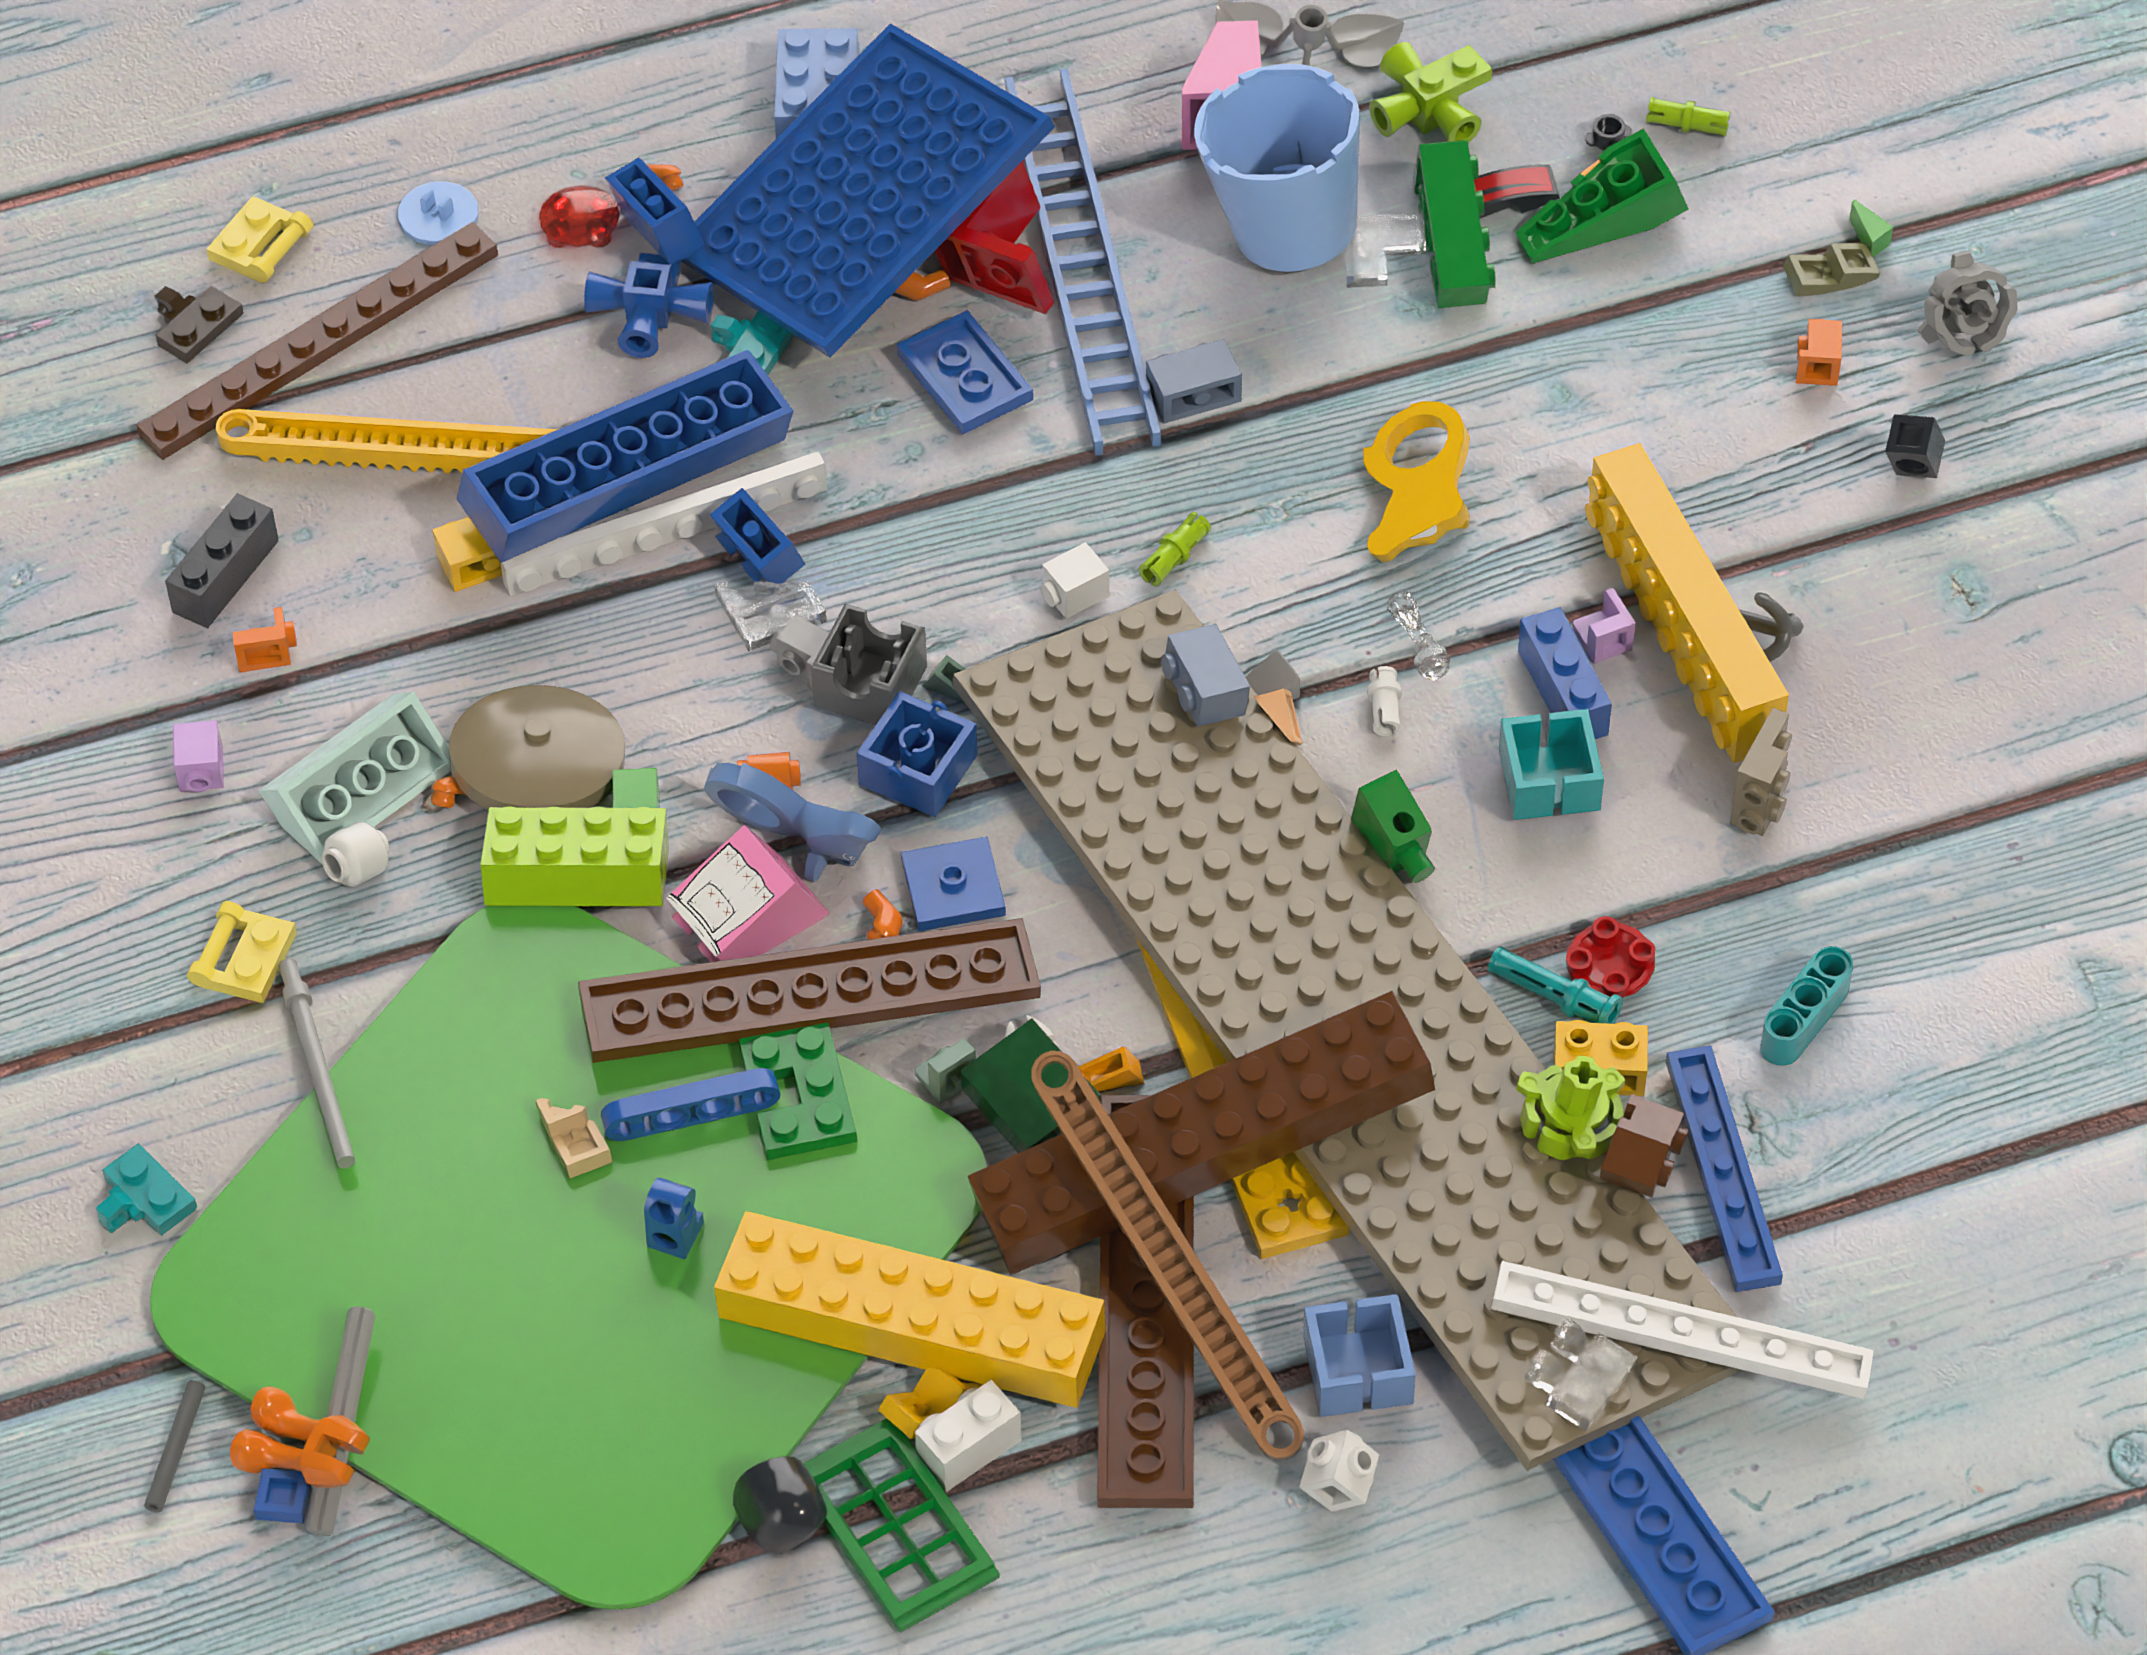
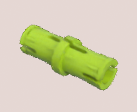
M1651 97L1646 122L1680 127L1681 132L1689 133L1691 129L1726 137L1731 111L1695 106L1696 102L1687 100L1686 104Z
M1191 512L1176 530L1165 534L1160 539L1159 544L1161 545L1138 568L1139 574L1145 582L1149 584L1156 577L1152 581V586H1159L1178 564L1183 565L1190 558V551L1211 531L1210 523L1203 515H1200L1194 522L1198 513Z

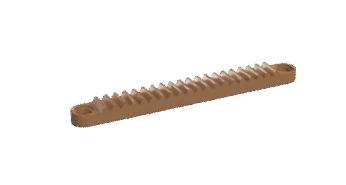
M1049 1051L1042 1054L1034 1062L1031 1078L1037 1094L1046 1106L1052 1119L1059 1127L1062 1135L1069 1143L1092 1183L1096 1186L1102 1199L1106 1202L1112 1215L1116 1218L1122 1231L1126 1234L1132 1247L1136 1250L1142 1263L1146 1266L1160 1292L1166 1298L1170 1308L1176 1314L1180 1324L1186 1330L1190 1340L1196 1346L1202 1359L1206 1362L1212 1375L1216 1378L1222 1391L1226 1394L1232 1407L1239 1415L1259 1449L1267 1457L1274 1460L1292 1458L1300 1451L1304 1441V1429L1298 1416L1075 1061L1068 1054L1061 1051ZM1059 1063L1067 1069L1069 1078L1062 1087L1050 1088L1043 1083L1041 1074L1047 1065ZM1277 1422L1288 1424L1294 1432L1292 1444L1284 1449L1272 1447L1266 1438L1268 1428Z

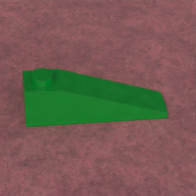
M1644 128L1608 147L1598 156L1600 162L1585 176L1581 173L1571 181L1572 188L1559 200L1549 201L1516 232L1519 241L1533 264L1652 230L1689 210L1676 179Z

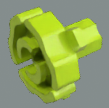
M1579 1055L1572 1062L1565 1063L1563 1070L1557 1065H1552L1538 1074L1523 1071L1516 1090L1526 1096L1520 1115L1524 1136L1530 1139L1536 1138L1541 1122L1535 1110L1537 1105L1541 1107L1545 1115L1546 1125L1542 1128L1537 1143V1149L1541 1153L1559 1160H1567L1574 1157L1597 1158L1608 1151L1621 1117H1624L1621 1098L1617 1092L1623 1087L1626 1079L1614 1067L1604 1070L1595 1063L1594 1058ZM1607 1118L1609 1122L1607 1128L1603 1132L1595 1134L1593 1130L1600 1127ZM1561 1129L1560 1134L1556 1133L1553 1130Z

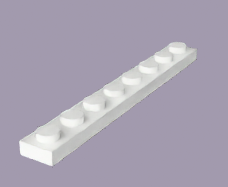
M818 451L560 537L502 562L501 568L505 588L509 596L524 591H532L539 586L563 578H570L578 573L602 565L612 564L620 559L644 551H651L661 545L682 538H690L700 532L715 528L717 525L709 514L741 488L751 496L763 511H771L778 506L802 498L812 497L817 493L827 490L825 463Z
M1505 1261L1501 1262L1491 1306L1492 1310L1864 1399L1868 1389L1874 1350Z

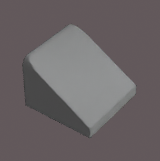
M1279 650L1270 654L1246 676L1249 685L1257 695L1284 688L1291 692L1293 700L1300 697V677Z

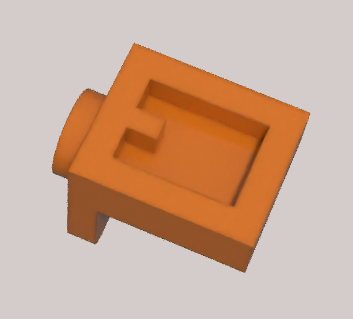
M282 607L273 608L275 626L232 632L239 672L291 665L289 648L297 647L294 622H285Z

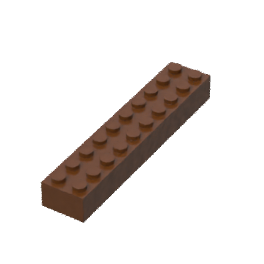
M1390 991L1108 1115L1167 1208L1435 1090L1431 1063L1393 991ZM1059 1135L967 1175L976 1203L1010 1276L1121 1228L1063 1135Z

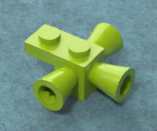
M1400 42L1384 54L1380 62V70L1401 84L1403 90L1401 94L1375 99L1370 102L1371 118L1383 136L1390 137L1410 120L1424 134L1440 127L1448 142L1468 140L1469 143L1478 134L1482 124L1480 117L1460 105L1458 98L1460 95L1492 80V68L1470 44L1423 66L1409 42Z

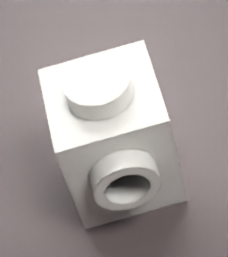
M1086 542L1042 564L1043 583L1040 585L1041 593L1047 604L1051 607L1056 606L1066 619L1110 597L1109 569Z

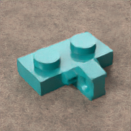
M758 311L751 322L747 319H741L739 322L736 318L718 314L710 326L712 342L726 346L725 349L730 352L728 358L749 349L767 375L770 374L794 334Z
M139 1143L102 1169L104 1179L113 1188L109 1191L110 1196L96 1207L100 1223L111 1234L130 1219L137 1222L144 1218L162 1236L198 1208L196 1199Z

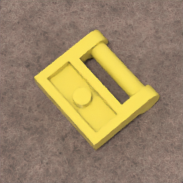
M252 196L208 246V259L253 280L266 283L274 274L275 265L300 237H306L313 229V222L302 212L296 211L291 213ZM280 230H284L262 257H258Z
M224 901L216 913L218 921L199 960L191 964L187 972V978L194 985L205 989L264 1003L280 970L279 964L285 959L297 934L296 925L294 922L247 911L237 903ZM233 930L244 931L225 972L215 970Z

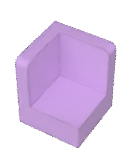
M1614 588L1604 591L1603 608L1601 611L1573 621L1572 629L1593 663L1633 650L1636 623Z

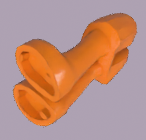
M267 1386L258 1390L253 1397L251 1404L252 1419L260 1429L270 1435L307 1441L304 1448L300 1449L289 1446L259 1431L244 1429L238 1432L232 1440L230 1459L237 1470L250 1474L261 1473L262 1468L290 1469L302 1472L306 1483L314 1487H342L349 1484L355 1471L346 1463L334 1458L338 1448L361 1455L364 1453L370 1438L363 1429L344 1416L331 1415L317 1420L297 1413L293 1400L288 1393L279 1388Z

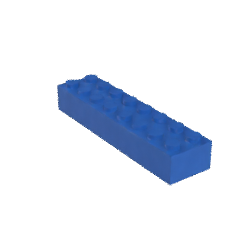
M748 349L464 469L456 499L502 563L784 441L794 411Z

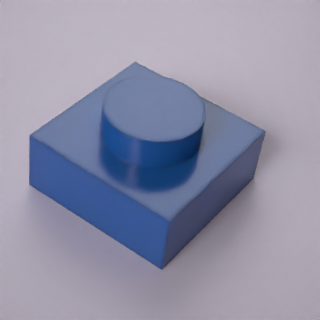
M262 1468L254 1506L256 1520L304 1523L311 1485L306 1483L302 1472Z

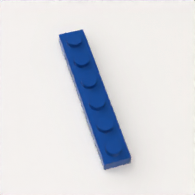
M1708 1045L1667 1052L1666 1066L1680 1112L1684 1113L1683 1121L1685 1128L1689 1129L1688 1138L1735 1291L1742 1292L1781 1285L1783 1273L1712 1046Z

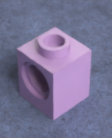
M217 720L173 724L174 769L180 792H203L208 789L224 788L223 745Z

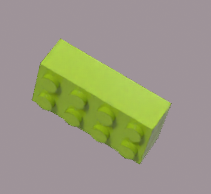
M489 807L480 864L484 906H663L669 855L666 808Z

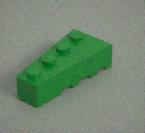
M1468 140L1419 144L1413 187L1415 195L1419 194L1420 204H1418L1420 222L1425 221L1424 242L1426 252H1434V255L1430 256V272L1438 308L1487 304L1489 288H1495L1496 285L1494 264H1487L1485 252L1490 251L1488 227H1481L1479 217L1484 215L1482 191H1475L1474 180L1479 177L1478 160L1476 155H1470Z

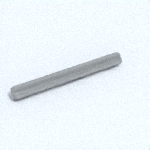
M353 1306L348 1310L327 1417L341 1415L355 1423L375 1321V1314L369 1308ZM338 1448L334 1458L347 1464L349 1451ZM313 1486L306 1521V1529L309 1533L317 1536H330L333 1533L342 1487L317 1488Z

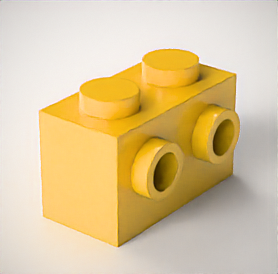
M1583 1020L1556 1021L1553 1065H1557L1563 1070L1565 1063L1572 1062L1578 1055L1594 1058L1595 1063L1602 1069L1614 1067L1626 1079L1623 1087L1617 1092L1618 1095L1631 1096L1633 1094L1644 1096L1648 1062V1026L1633 1025L1628 1022L1605 1024L1588 1023Z

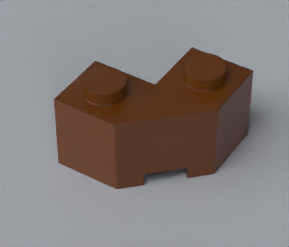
M1631 1094L1624 1117H1621L1601 1167L1600 1179L1653 1198L1657 1185L1666 1188L1675 1163L1669 1160L1671 1153L1680 1155L1689 1129L1681 1127L1684 1113Z

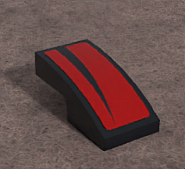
M1536 164L1510 167L1479 175L1478 179L1474 180L1475 191H1482L1484 198V215L1479 216L1480 219L1517 204L1523 214L1544 206L1551 200L1560 199L1550 165Z

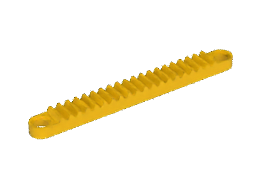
M246 409L228 411L220 416L216 423L218 442L224 451L235 455L259 456L263 462H268L270 457H275L280 463H285L287 458H292L296 464H301L304 459H308L313 465H318L320 460H325L329 466H334L337 461H341L346 467H351L353 462H357L362 468H367L370 463H373L379 469H384L389 464L399 471L404 465L417 472L419 467H425L430 473H433L436 468H441L446 474H450L452 469H458L462 474L463 470L558 430ZM242 426L249 429L241 437L227 435L228 431L234 427Z

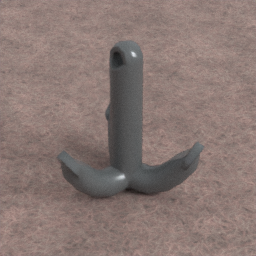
M1757 592L1754 596L1756 604L1767 611L1772 618L1740 609L1739 611L1752 631L1776 637L1775 641L1763 650L1769 662H1771L1786 651L1791 638L1798 636L1804 626L1801 619L1795 616L1794 613H1787L1768 594Z

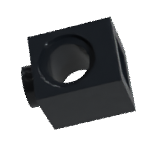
M1894 414L1885 453L1896 475L1937 478L1945 438L1935 417Z

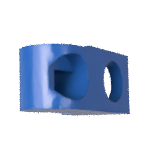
M658 1177L653 1182L644 1206L647 1247L686 1259L704 1224L703 1213L696 1211V1208H694L696 1198L694 1188ZM664 1233L672 1237L676 1242H671L664 1239L663 1237H661V1234Z

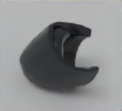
M782 1456L758 1463L744 1472L735 1483L733 1506L750 1539L767 1552L782 1555L795 1549L812 1537L821 1527L827 1516L826 1501L817 1481L803 1462L795 1457Z

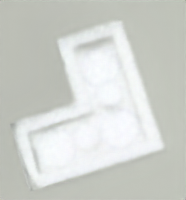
M1423 213L1357 217V226L1353 239L1343 250L1346 288L1387 286L1386 256L1426 254Z

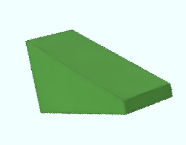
M1856 199L1852 201L1849 220L1861 243H1867L1874 257L1891 244L1893 226Z

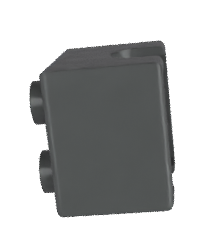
M845 603L811 667L814 707L876 725L899 691L912 696L927 668L925 628L902 621L900 624V634H885L871 625L867 618V610Z

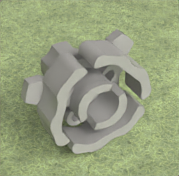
M1969 251L1957 252L1952 254L1951 269L1943 271L1934 277L1933 285L1928 289L1930 296L1924 301L1925 321L1917 331L1928 344L1939 339L1953 352L1970 356L1975 352V347L1965 339L1954 338L1951 332L1974 335L1970 338L1972 343L1984 352L1990 351L2005 338L2008 325L2017 313V291L2007 284L2006 276L1995 267L1980 262L1974 263L1972 254ZM1990 279L1997 282L2000 293L1998 303L1994 299L1991 285L1986 280Z

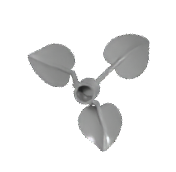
M1218 0L1216 7V24L1217 22L1258 21L1261 57L1265 55L1268 46L1278 48L1293 32L1294 42L1300 49L1304 50L1302 65L1307 66L1310 65L1311 51L1319 48L1324 43L1326 36L1333 50H1342V57L1349 65L1361 69L1378 68L1384 54L1397 44L1404 27V21L1374 14L1347 15L1338 19L1332 25L1328 22V16L1321 7L1305 5L1297 11L1296 18L1290 19L1289 25L1283 31L1281 16L1276 10L1267 5L1255 2Z

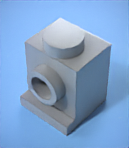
M795 615L785 628L781 627L775 632L770 642V649L777 653L778 664L785 671L794 676L800 675L807 679L808 687L813 691L811 667L830 632Z

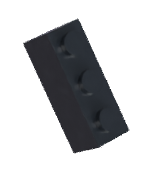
M238 493L232 498L165 580L172 613L207 629L278 543L279 538L272 508Z

